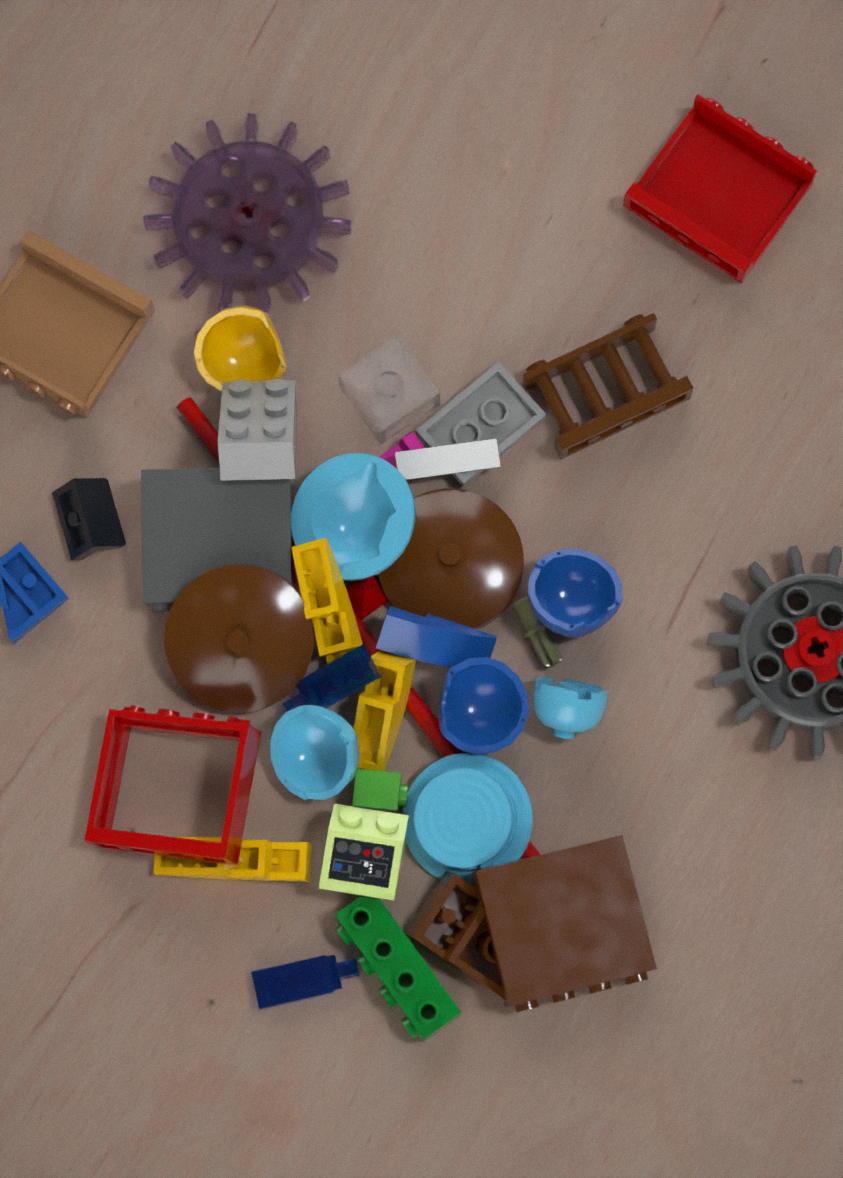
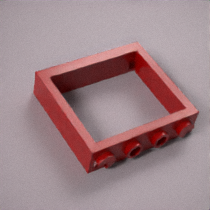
M130 705V707L124 706V710L109 709L84 841L103 849L238 865L261 732L250 725V720L238 719L235 716H229L227 722L216 721L215 716L194 712L192 718L180 717V712L170 709H158L157 714L145 713V708ZM131 729L239 741L221 843L112 829Z

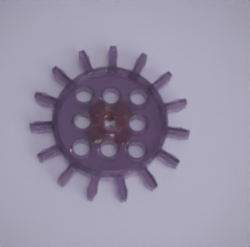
M248 113L244 125L246 132L245 140L226 144L223 142L219 127L213 120L206 122L207 138L213 149L198 159L181 144L175 142L171 145L172 154L176 161L187 168L179 183L152 175L149 179L152 191L173 198L171 213H154L143 216L145 230L174 229L177 238L175 244L153 255L158 269L185 257L194 269L183 280L180 286L181 295L188 299L207 278L214 283L222 285L218 296L219 312L226 308H231L234 292L236 289L256 290L258 308L267 315H270L271 298L267 289L285 280L291 285L294 293L302 301H306L310 298L306 282L297 272L309 260L332 272H336L339 267L338 259L335 256L317 247L322 232L339 235L351 234V220L341 217L324 216L323 202L349 194L347 180L318 186L312 173L325 165L330 159V150L326 145H323L305 160L301 161L297 156L289 152L297 137V124L291 121L283 129L278 143L274 145L257 141L259 125L255 113ZM230 165H236L242 169L236 177H227L223 174V171ZM266 179L274 183L273 187L266 192L255 189L256 183L260 180ZM293 194H301L306 198L305 202L300 206L289 205L287 199ZM219 195L226 199L225 203L219 208H212L207 205V201L212 196ZM250 211L253 217L247 219L243 213ZM279 224H284L290 228L289 233L283 237L274 236L271 230ZM198 226H205L210 229L209 234L202 239L191 236L192 230ZM231 240H236L242 244L241 249L236 253L225 252L223 246ZM262 255H269L274 258V263L267 268L258 267L255 261Z

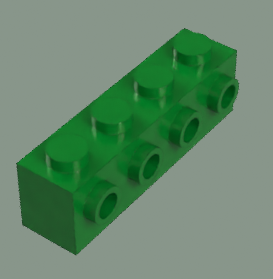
M361 895L335 914L336 920L339 922L334 927L335 931L346 946L352 942L361 953L356 960L368 977L375 973L383 984L378 989L380 994L391 1008L396 1004L406 1016L400 1021L413 1039L420 1036L426 1042L461 1016L462 1012L380 898Z

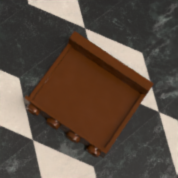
M623 835L471 873L474 887L479 890L506 1001L503 1002L504 1007L515 1005L517 1013L539 1007L537 999L551 996L553 1003L575 998L574 990L588 987L589 993L592 994L612 989L610 982L612 980L625 977L626 985L647 980V971L657 969Z

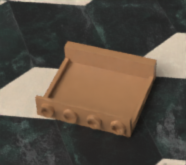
M28 230L21 241L24 250L0 286V375L10 381H13L16 377L26 383L25 388L35 396L44 399L47 395L58 401L56 406L71 416L79 413L87 418L155 312L152 300Z

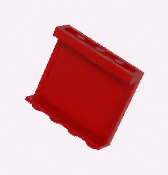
M697 94L689 113L638 183L635 184L633 182L625 193L623 206L742 284L813 185L817 170L813 168L811 162L799 155L793 156L784 150L782 144L775 138L770 136L764 137L756 132L747 120L741 117L735 118L725 112L722 105L712 98L705 99Z

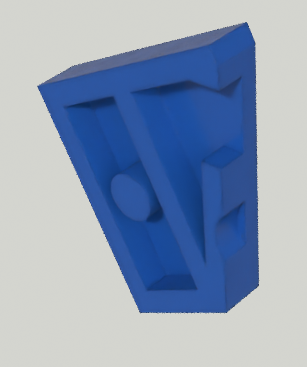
M19 542L0 558V602L8 629V637L15 644L69 600L64 591L22 542Z

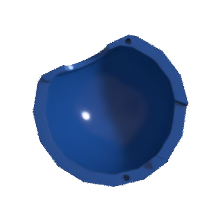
M565 548L548 553L535 563V567L528 579V600L535 617L549 630L570 638L582 637L603 626L618 611L623 601L622 583L615 569L602 557L586 550Z
M489 657L468 658L448 670L443 680L440 695L439 729L443 736L454 746L473 754L495 753L512 744L523 731L529 714L528 692H526L519 676L504 662Z

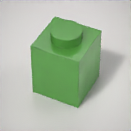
M357 769L352 806L398 814L399 806L406 807L408 784H401V773Z

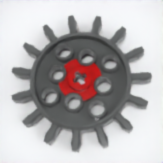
M796 545L790 546L787 551L786 562L791 577L777 583L771 581L765 569L756 561L749 565L747 570L749 576L762 592L752 605L743 602L735 595L726 592L722 595L719 604L727 611L740 616L743 619V623L738 635L723 632L709 633L707 645L718 649L728 648L736 650L738 668L718 673L712 678L711 683L713 688H726L734 683L743 682L752 699L741 706L732 721L737 726L749 721L759 709H763L777 720V725L769 738L768 749L776 751L784 742L788 727L792 726L810 731L809 750L812 760H820L825 748L823 730L843 727V707L834 708L826 700V693L836 690L843 694V669L841 668V660L843 659V578L838 576V570L842 562V548L834 546L826 559L825 574L805 573L802 555ZM792 594L802 596L806 601V608L801 611L791 609L787 604V597ZM827 609L836 611L840 616V624L836 626L825 624L822 621L821 612ZM777 627H784L790 631L792 640L789 643L780 644L773 639L772 630ZM811 645L815 649L822 648L823 653L820 658L815 653H808ZM762 660L772 661L777 668V674L772 677L762 676L758 672L757 663ZM797 675L807 677L811 682V690L805 693L796 691L791 683L792 678Z

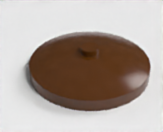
M450 488L433 490L414 497L416 517L410 541L400 557L391 566L378 574L380 585L389 604L392 607L422 617L431 614L473 629H480L493 622L511 604L522 579L524 554L521 539L515 525L497 504L475 492Z
M233 563L207 570L183 588L168 614L165 625L164 644L168 663L174 676L191 696L217 710L247 713L265 709L276 704L296 688L305 675L311 661L314 646V628L312 620L305 617L304 602L300 593L289 581L274 571L258 565Z

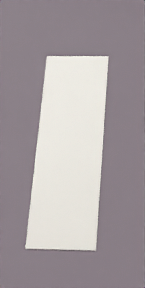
M497 439L395 452L397 470L406 480L501 467Z

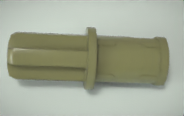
M528 596L513 603L512 606L516 610L526 631L524 638L525 640L530 639L544 668H551L559 664L563 657L550 630L535 617L529 604Z

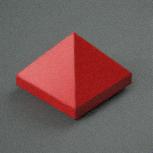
M374 576L355 580L346 586L352 608L362 621L388 602L380 583Z

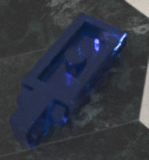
M363 644L301 679L300 683L296 685L300 694L282 704L286 711L302 705H315L327 709L382 676Z
M322 955L251 972L259 1010L334 994V991L343 989L341 980L360 976L356 959L337 963L335 955Z

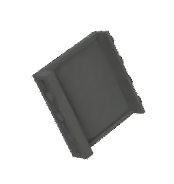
M220 468L141 470L143 603L145 605H152L153 612H170L175 599L190 581L207 570L225 564L246 563L258 565L274 571L292 584V479L220 481Z

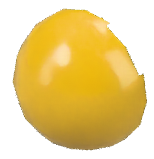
M248 306L226 308L208 319L197 335L194 349L197 369L207 384L212 385L221 392L223 382H232L234 380H246L248 382L280 379L286 371V359L277 332L269 316L260 309Z

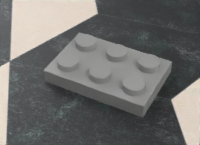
M498 362L417 428L416 435L428 448L497 439L500 457L543 422L547 414L502 364ZM485 469L451 474L464 487Z

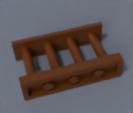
M654 313L646 317L643 314L636 315L628 319L624 323V327L549 362H546V360L537 361L526 369L527 372L523 374L522 381L525 391L538 385L561 429L558 432L559 436L555 438L554 446L560 459L566 458L691 399L693 386L688 376L678 380L676 377H671L649 335L656 327L657 318ZM633 340H636L658 382L657 390L646 395L643 392H639L616 349ZM601 355L604 356L626 398L624 401L625 405L611 410L610 407L606 408L584 363ZM571 370L593 413L591 416L592 420L580 426L578 423H573L551 380Z

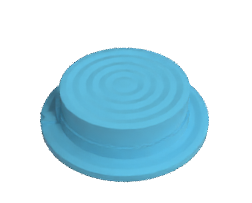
M349 453L334 457L315 468L298 489L291 511V531L294 543L297 546L321 538H328L343 580L355 581L372 577L391 566L407 547L415 525L416 509L414 496L404 476L393 465L382 458L364 453Z
M454 754L432 763L413 782L407 794L406 807L403 806V815H409L406 834L407 845L417 862L426 871L439 879L447 871L455 873L470 885H474L471 873L518 861L525 852L532 834V804L522 781L505 764L481 754Z

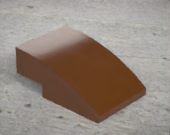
M445 871L405 934L408 938L454 969L506 1001L479 890L455 873Z

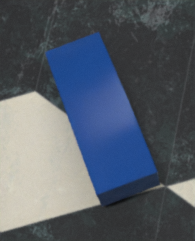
M390 606L376 649L422 662L453 667L468 658H491L498 636L431 614L422 617Z

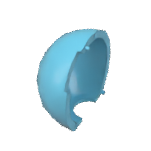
M302 705L287 711L275 724L270 739L271 762L278 779L291 793L304 800H325L338 795L355 777L360 761L358 737L351 725L335 712L315 705Z

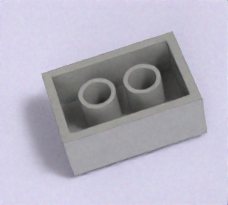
M272 379L269 381L251 382L234 380L222 383L218 433L220 481L295 479L298 420L296 380Z

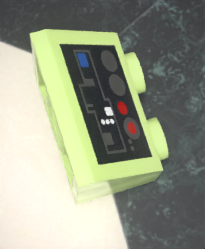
M334 804L328 828L319 889L394 901L405 849L409 815Z

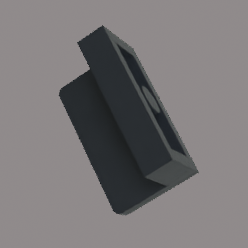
M73 478L52 492L71 560H83L99 549H116L126 545L110 485L106 478Z

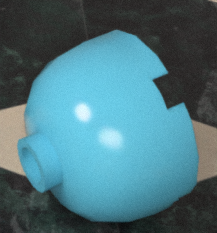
M538 677L535 679L533 708L543 725L553 728L552 735L565 739H574L575 733L591 730L603 718L609 697V691H603V687L571 679H565V682H558L557 685H553L554 677Z

